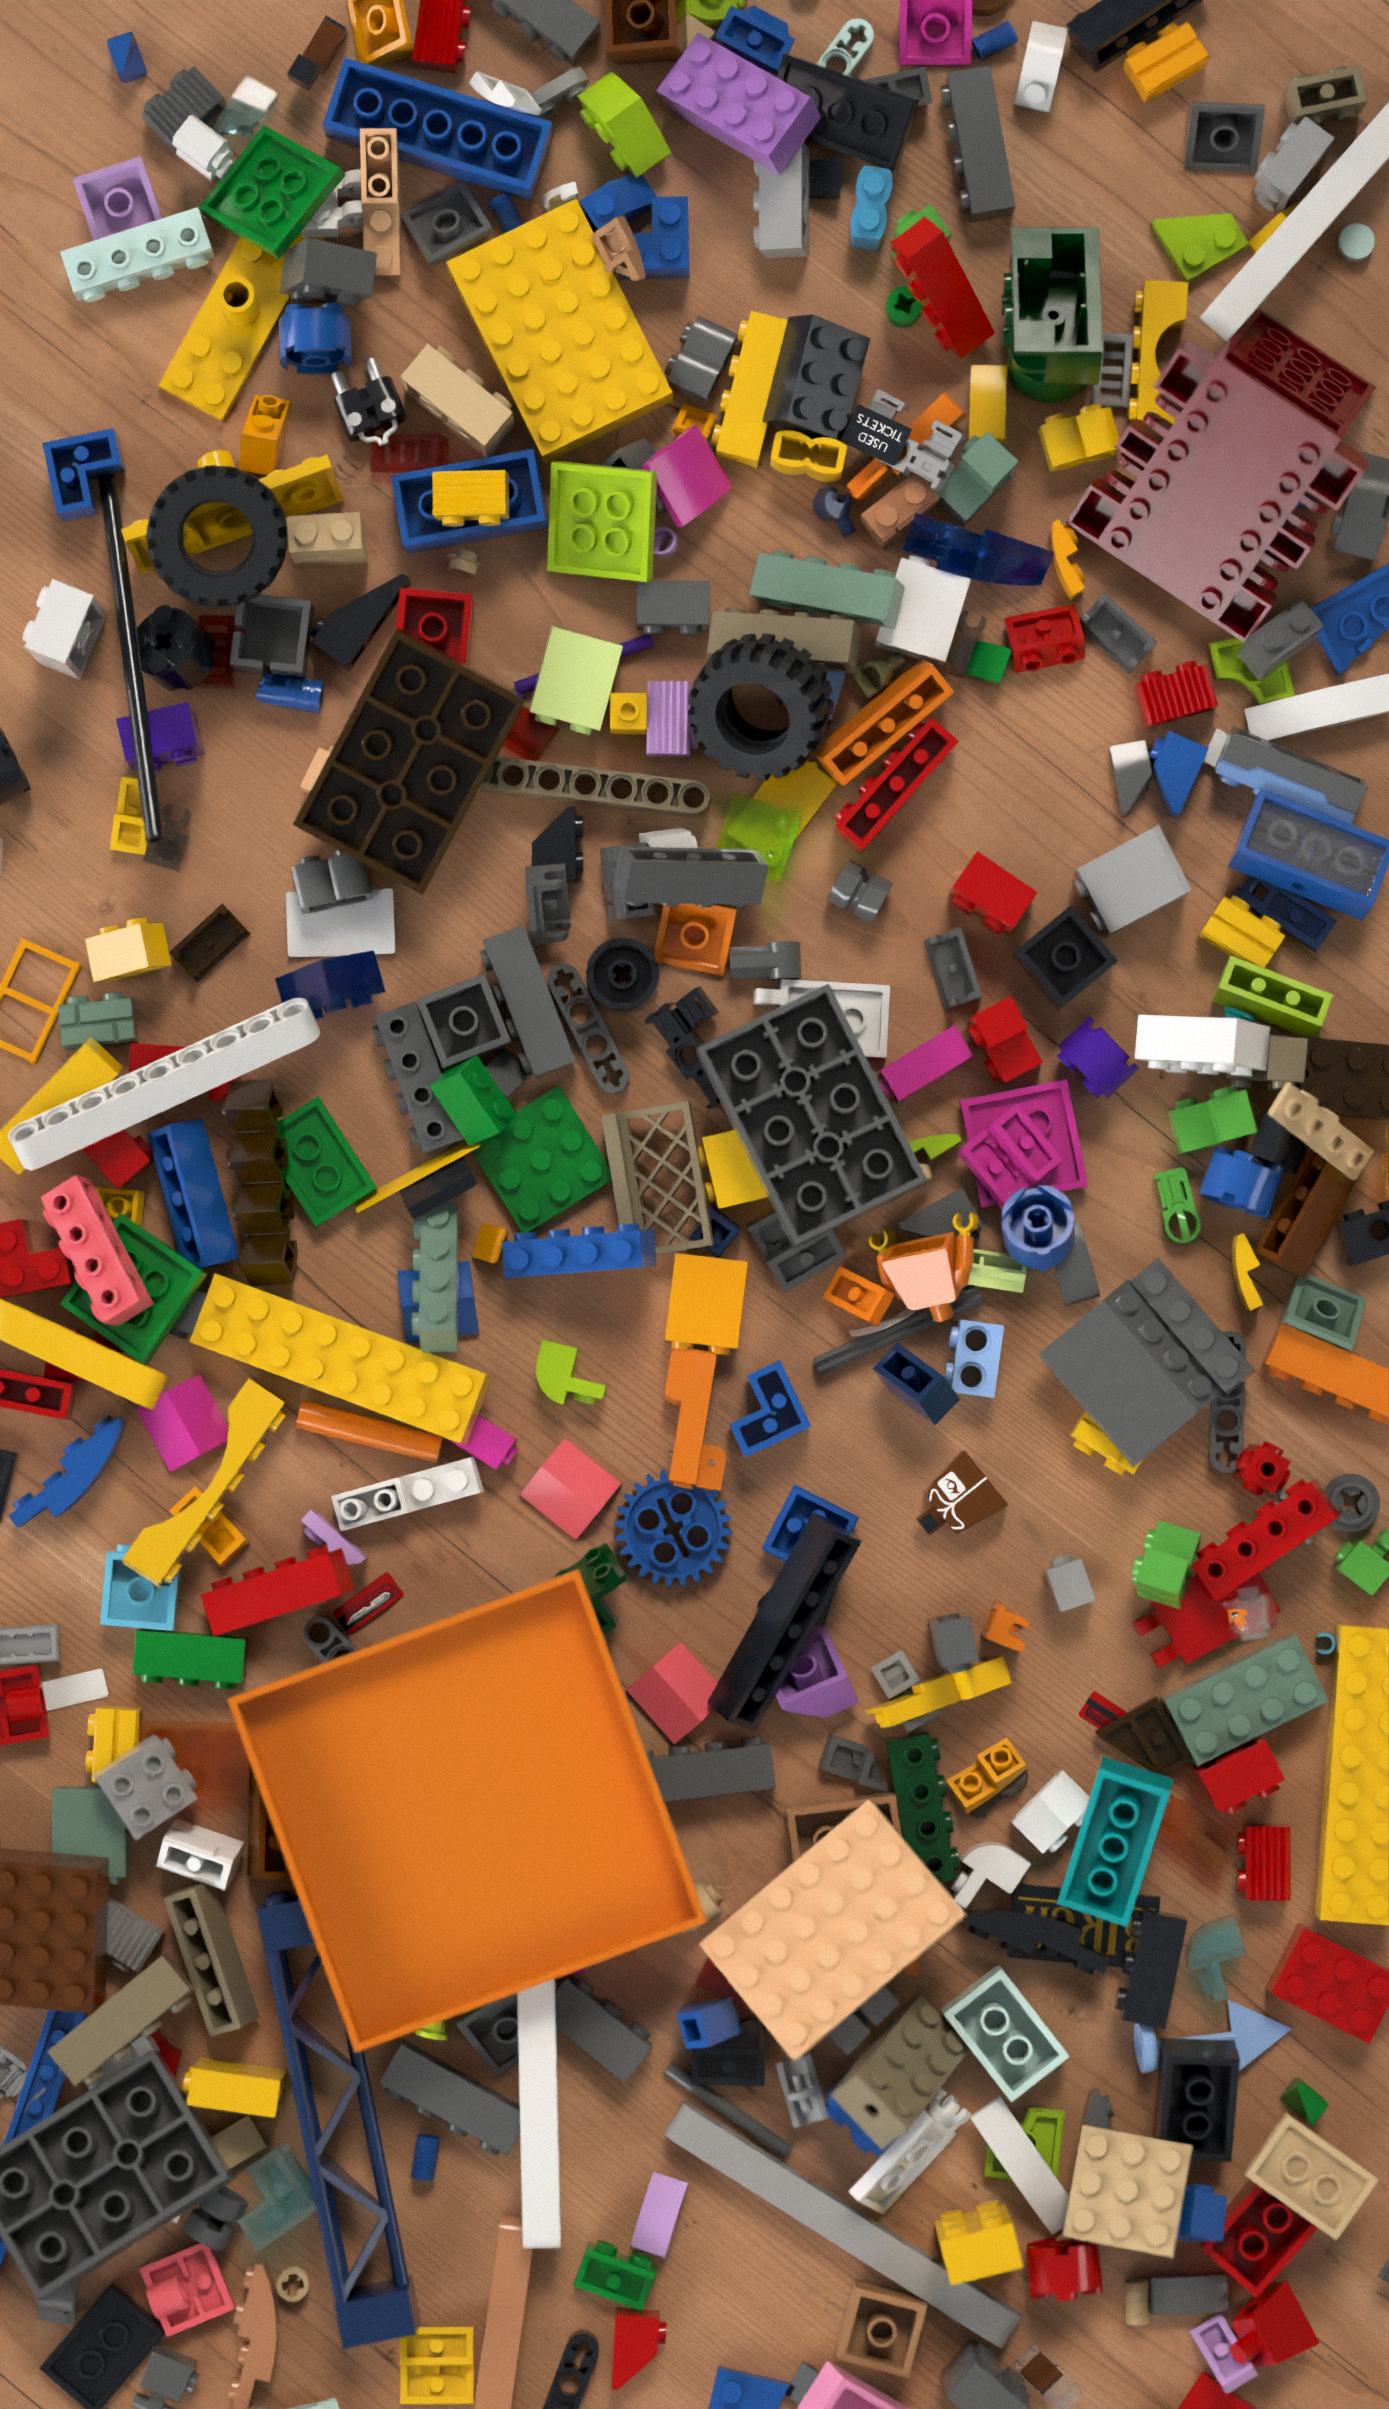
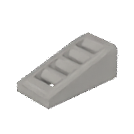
M1103 332L1102 364L1103 358L1122 359L1123 367L1101 364L1099 384L1093 385L1092 405L1100 404L1101 407L1128 408L1133 334ZM1104 344L1124 345V351H1104ZM1102 373L1122 374V381L1101 380ZM1101 388L1121 389V396L1100 395Z

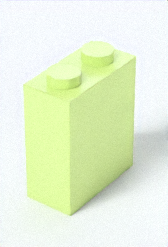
M551 626L529 707L530 712L536 713L534 720L554 726L557 719L571 723L569 730L591 735L592 729L600 731L623 646Z

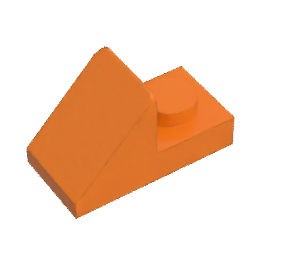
M839 1266L822 1298L859 1319L878 1326L895 1294Z

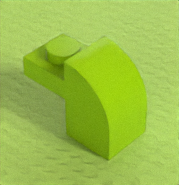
M542 1340L536 1363V1376L542 1391L551 1400L565 1405L568 1391L574 1393L573 1400L592 1405L595 1404L596 1398L604 1399L607 1385L572 1377L578 1348Z

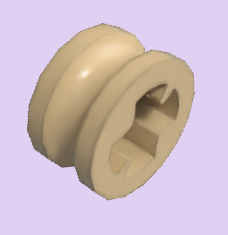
M294 2266L286 2268L277 2279V2292L286 2301H300L309 2290L310 2280L308 2274L303 2269ZM291 2274L298 2275L297 2281L303 2280L304 2286L299 2287L296 2294L288 2293L289 2288L285 2290L283 2287V2282L288 2281Z

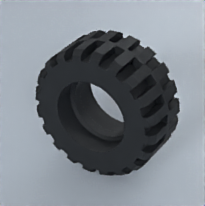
M207 465L187 471L167 485L151 510L146 538L149 557L154 564L155 571L173 593L182 596L192 604H201L208 606V608L219 609V607H234L247 600L251 601L259 596L265 588L270 586L279 570H281L285 560L288 532L282 507L267 485L265 486L257 477L249 472L246 473L236 467ZM208 502H225L237 507L247 517L251 525L253 539L247 557L239 565L226 571H210L200 567L189 557L183 544V527L186 519L193 510Z
M753 633L743 635L739 641L732 639L726 642L720 650L715 651L694 680V687L689 692L688 703L691 708L687 712L689 723L696 725L692 734L697 743L702 741L705 745L702 751L709 759L714 756L720 761L718 766L725 771L732 768L737 771L736 776L746 779L750 774H753L756 780H768L772 773L775 778L787 776L791 770H798L805 764L828 731L831 723L829 718L833 713L834 707L832 699H828L832 693L830 682L822 680L825 671L820 663L814 665L809 660L812 654L805 648L801 652L794 648V641L785 637L782 642L776 641L774 634L763 633L760 639H757ZM741 683H756L774 691L782 699L788 710L790 726L782 730L769 731L748 723L739 714L734 705L732 687Z

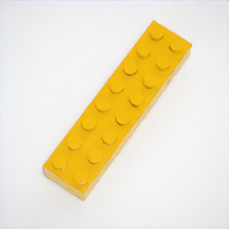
M216 1273L212 1279L189 1341L462 1444L468 1443L492 1379V1375L430 1352H421V1349Z
M1335 1623L1334 1637L1336 1646L1333 1650L1314 1915L1318 1919L1326 1921L1389 1925V1627Z

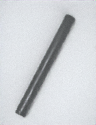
M671 2061L663 2074L783 2158L786 2156L792 2146L705 2084H690L691 2074Z

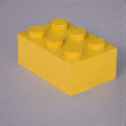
M996 2200L983 2202L976 2205V2211L963 2214L960 2209L952 2210L941 2214V2219L934 2221L951 2285L1023 2267L1015 2231L1005 2203L998 2205Z

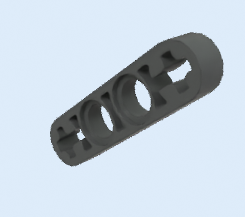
M569 964L556 965L548 974V984L600 1088L609 1094L621 1093L629 1083L628 1069L579 972ZM563 971L566 975L573 974L574 979L570 981V985L574 993L581 989L584 994L573 997L565 1005L561 1001V998L568 997L564 987H556L554 985V982L558 980L557 973ZM579 1002L587 1004L591 1009V1016L584 1023H577L570 1017V1009ZM593 1035H601L607 1041L606 1051L598 1056L592 1055L586 1048L587 1040ZM613 1053L616 1060L609 1061L615 1072L622 1071L624 1076L619 1078L620 1085L618 1087H614L612 1083L605 1085L603 1079L607 1077V1072L604 1066L601 1065L599 1069H596L593 1063L603 1061Z
M1222 1332L1226 1337H1232V1343L1238 1344V1351L1246 1359V1343L1243 1337L1237 1332ZM1245 1381L1232 1394L1220 1393L1210 1402L1208 1458L1212 1468L1218 1472L1231 1473L1238 1469L1235 1467V1463L1243 1450ZM1223 1410H1231L1237 1418L1235 1427L1229 1431H1224L1217 1425V1416ZM1216 1434L1225 1437L1237 1435V1442L1229 1441L1228 1444L1229 1452L1235 1453V1460L1229 1461L1228 1467H1223L1222 1461L1216 1460V1453L1223 1451V1441L1216 1442Z

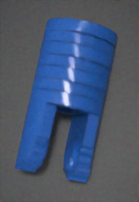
M263 674L262 679L258 683L259 687L254 694L257 701L288 709L293 708L294 710L320 713L324 695V681Z

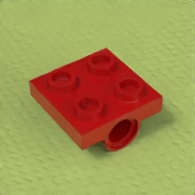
M36 1664L1 1670L0 1745L50 1737L51 1732L40 1665Z

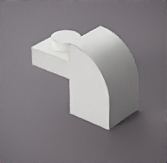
M1032 21L1014 105L1049 112L1063 55L1067 28Z
M978 1843L966 1850L960 1857L961 1861L971 1868L968 1873L962 1870L954 1880L951 1889L955 1892L952 1897L958 1904L967 1908L986 1878L1011 1894L1031 1863L1028 1859L1002 1843Z

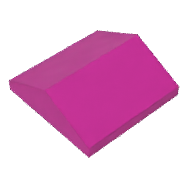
M900 0L899 65H971L972 0Z
M201 1374L160 1394L154 1410L142 1405L136 1408L170 1472L228 1441V1423Z

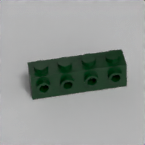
M928 1731L886 1738L885 1743L893 1788L896 1794L902 1837L940 1882L955 1879L954 1870L961 1869L957 1847L950 1848L948 1833H954L951 1812H943L941 1797L948 1795L944 1775L937 1776L935 1761L941 1760L938 1739H930Z

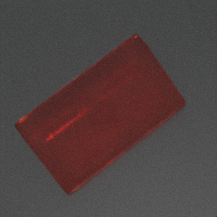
M524 706L503 746L524 760L539 761L557 735L559 728L534 720L536 713L530 712L526 706Z

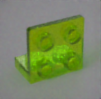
M735 793L715 849L757 850L768 864L766 880L780 885L803 818V813L792 809L788 811Z

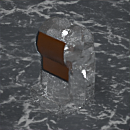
M1036 2343L1013 2363L1027 2382L1049 2404L1051 2409H1071L1084 2396L1081 2387Z

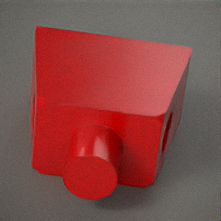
M1287 2280L1270 2283L1257 2298L1253 2296L1232 2319V2326L1239 2340L1230 2346V2352L1232 2357L1240 2364H1245L1249 2360L1256 2367L1279 2364L1320 2343Z

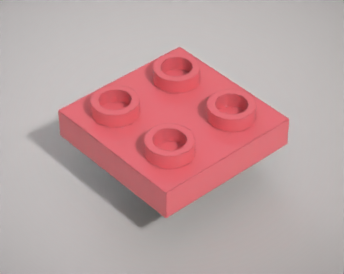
M200 2242L144 2264L139 2268L147 2287L146 2294L155 2317L160 2319L167 2337L236 2308L235 2301L213 2248Z

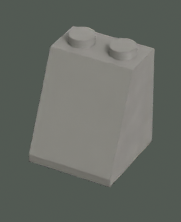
M1159 825L1079 867L1074 872L1077 878L1072 881L1079 897L1082 900L1087 898L1093 909L1089 916L1098 932L1104 930L1107 937L1185 898L1192 891Z

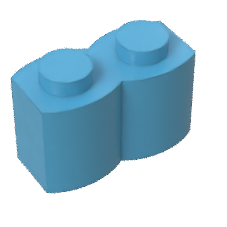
M864 165L859 172L855 190V207L852 212L849 231L852 247L877 251L883 243L887 224L886 210L892 191L890 169Z

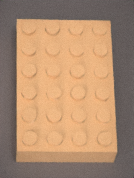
M867 1800L701 1941L699 1945L791 2058L798 2060L968 1915L875 1803Z

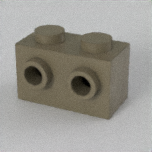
M1340 66L1320 75L1303 74L1296 76L1291 81H1288L1283 92L1289 123L1294 122L1297 125L1301 123L1305 116L1318 126L1323 125L1322 121L1336 119L1339 123L1351 121L1358 117V113L1362 112L1367 102L1359 66L1352 68Z

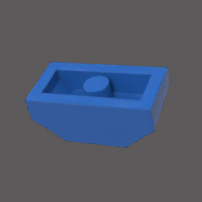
M754 5L743 10L731 6L714 37V41L764 71L777 75L783 55L789 54L795 42V39L789 36L788 23Z

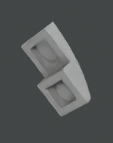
M902 1650L871 1667L873 1674L889 1701L901 1696L914 1694L911 1686L921 1683ZM934 1710L902 1723L910 1735L941 1717L938 1710Z

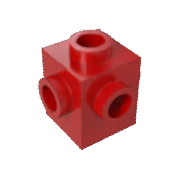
M1264 1441L1262 1446L1259 1444H1249L1248 1448L1245 1447L1236 1460L1235 1467L1238 1469L1233 1477L1243 1481L1242 1488L1261 1497L1263 1492L1275 1494L1277 1489L1282 1490L1290 1477L1291 1471L1287 1468L1291 1461L1282 1457L1284 1450L1269 1442ZM1268 1462L1271 1466L1265 1476L1261 1471V1467L1264 1463Z

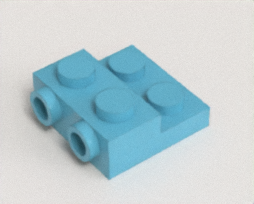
M117 1544L116 1551H106L100 1625L174 1631L182 1567L170 1584L164 1581L159 1588L123 1564V1557L132 1545ZM181 1556V1558L178 1560V1563L181 1564V1565H182V1559H183L182 1556Z

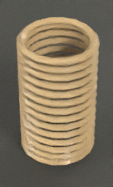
M1128 2279L1124 2282V2291L1126 2292V2323L1135 2326L1147 2325L1150 2323V2311L1148 2310L1149 2282L1146 2279Z

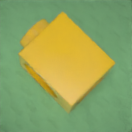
M610 693L611 735H647V693Z

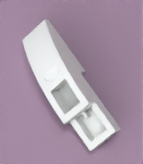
M473 1456L333 1495L331 1498L340 1531L481 1493L484 1490L475 1457Z

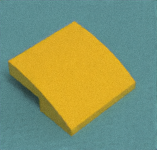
M418 2327L416 2334L400 2337L401 2405H474V2327Z

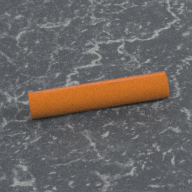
M302 1401L295 1427L296 1429L433 1463H438L444 1437L432 1432L307 1401Z

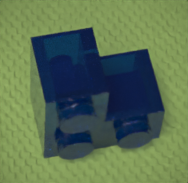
M374 950L318 960L275 979L282 1003L294 998H304L308 1002L316 1021L324 1018V1011L326 1014H332L347 1009L346 1004H351L353 1009L369 1006L374 1003L372 997L386 992Z

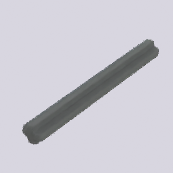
M970 1286L961 1290L958 1299L950 1302L954 1315L980 1304L982 1297L976 1286ZM929 1307L922 1308L890 1327L860 1336L815 1357L813 1363L817 1372L820 1375H825L939 1322L933 1320Z

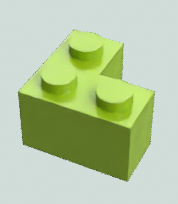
M609 72L577 96L584 108L580 111L581 117L591 130L596 129L605 143H611L614 150L610 152V155L620 170L623 171L627 168L634 176L639 177L672 153L642 98L614 72Z

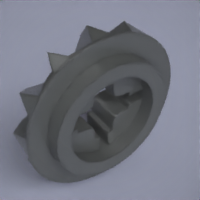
M1343 1474L1332 1479L1324 1489V1492L1338 1511L1344 1504L1343 1495L1340 1493L1341 1490L1349 1496L1358 1495L1360 1492L1363 1494L1356 1501L1357 1510L1361 1513L1360 1515L1351 1509L1341 1511V1516L1330 1524L1346 1532H1356L1368 1527L1377 1517L1380 1508V1498L1376 1487L1370 1480L1358 1474Z

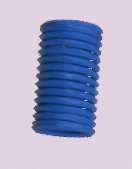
M1006 21L996 26V28L993 27L990 31L988 30L985 34L982 33L977 38L975 37L971 43L976 55L983 61L985 58L987 59V57L998 53V51L1006 49L1009 45L1017 43L1018 37L1012 24Z
M503 193L489 202V206L504 232L503 234L525 224L510 193Z
M429 2134L417 2135L415 2154L413 2155L414 2160L412 2161L410 2173L412 2178L424 2181L434 2180L437 2164L436 2158H438L437 2152L439 2151L441 2140L439 2137Z

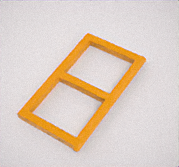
M21 938L0 983V1004L6 994L50 1015L32 1054L3 1040H0V1048L29 1060L31 1064H36L59 1015L58 1005L64 1004L81 967L80 962L69 960ZM26 948L71 968L53 1008L8 987Z

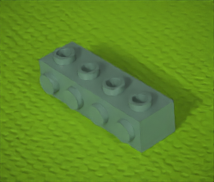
M773 550L772 555L759 553L749 595L759 604L828 617L833 614H841L851 617L855 622L895 629L905 586L895 578V573L883 569H875L874 574L862 572L861 567L850 563H840V567L829 566L826 560L807 556L806 561L793 559L794 556L780 550Z
M443 1203L421 1215L420 1218H414L413 1222L414 1240L420 1239V1249H413L414 1271H420L419 1281H413V1303H419V1313H412L413 1335L420 1336L421 1352H458L457 1203Z

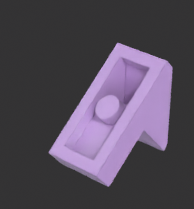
M311 1509L301 1520L306 1525L303 1531L314 1542L320 1545L322 1541H325L328 1544L329 1552L342 1548L347 1565L360 1564L368 1557L315 1509Z
M1222 2313L1217 2314L1190 2331L1226 2394L1258 2375L1250 2360L1245 2364H1240L1232 2357L1230 2346L1237 2341V2338Z

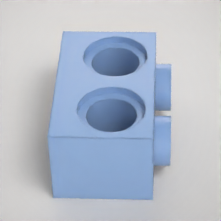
M959 1320L958 1327L951 1326L949 1348L955 1349L953 1363L946 1362L944 1377L955 1393L995 1398L1004 1332L1003 1325ZM971 1330H979L985 1336V1345L979 1351H972L966 1345L965 1338ZM967 1366H974L980 1372V1381L974 1387H967L961 1381V1372Z

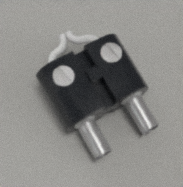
M370 358L365 361V365L372 381L365 383L366 387L359 390L357 387L349 389L342 371L331 375L338 393L333 402L349 441L377 442L379 446H383L389 443V435L393 434L397 430V426L407 419V415L392 378L389 376L384 377L377 359ZM381 428L384 431L387 430L383 435V441L379 437L372 436L375 435L374 431Z

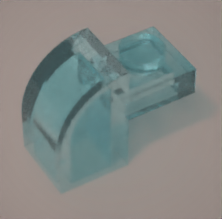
M1233 1915L1206 1922L1193 1932L1186 1946L1185 1962L1187 1968L1190 1971L1199 1968L1203 1969V1972L1198 1973L1201 1989L1204 1995L1210 1993L1211 1998L1215 2002L1229 1998L1219 1962L1247 1954L1236 1918Z

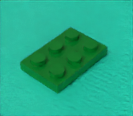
M319 1096L278 1121L280 1138L287 1139L289 1168H284L283 1177L315 1227L322 1225L378 1189Z

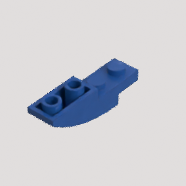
M109 1415L92 1428L95 1431L93 1436L86 1441L79 1437L63 1449L66 1455L59 1461L67 1473L63 1475L60 1470L42 1482L45 1487L43 1491L36 1496L29 1492L13 1504L16 1510L9 1515V1518L15 1526L22 1527L47 1508L56 1518L74 1506L91 1489L111 1461L121 1441L127 1423L125 1419L117 1417L113 1420Z

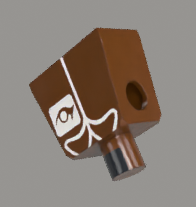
M962 1450L923 1493L933 1506L916 1518V1520L929 1536L945 1523L950 1526L954 1533L958 1534L1004 1509L1008 1504L966 1451Z

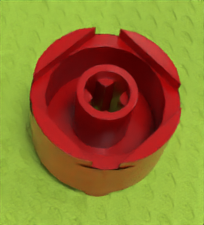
M1046 2238L1027 2243L1026 2259L1030 2298H1047L1055 2294L1057 2301L1078 2299L1077 2292L1082 2291V2294L1087 2295L1104 2292L1100 2247L1097 2243L1071 2238L1058 2241L1055 2238Z

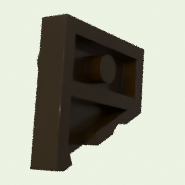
M1156 1696L1094 1730L1098 1737L1150 1772L1162 1776H1167L1193 1761Z

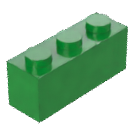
M140 1628L136 1630L132 1674L141 1675V1682L163 1683V1677L178 1678V1685L199 1686V1681L205 1680L214 1681V1688L236 1689V1683L242 1684L245 1682L249 1638Z

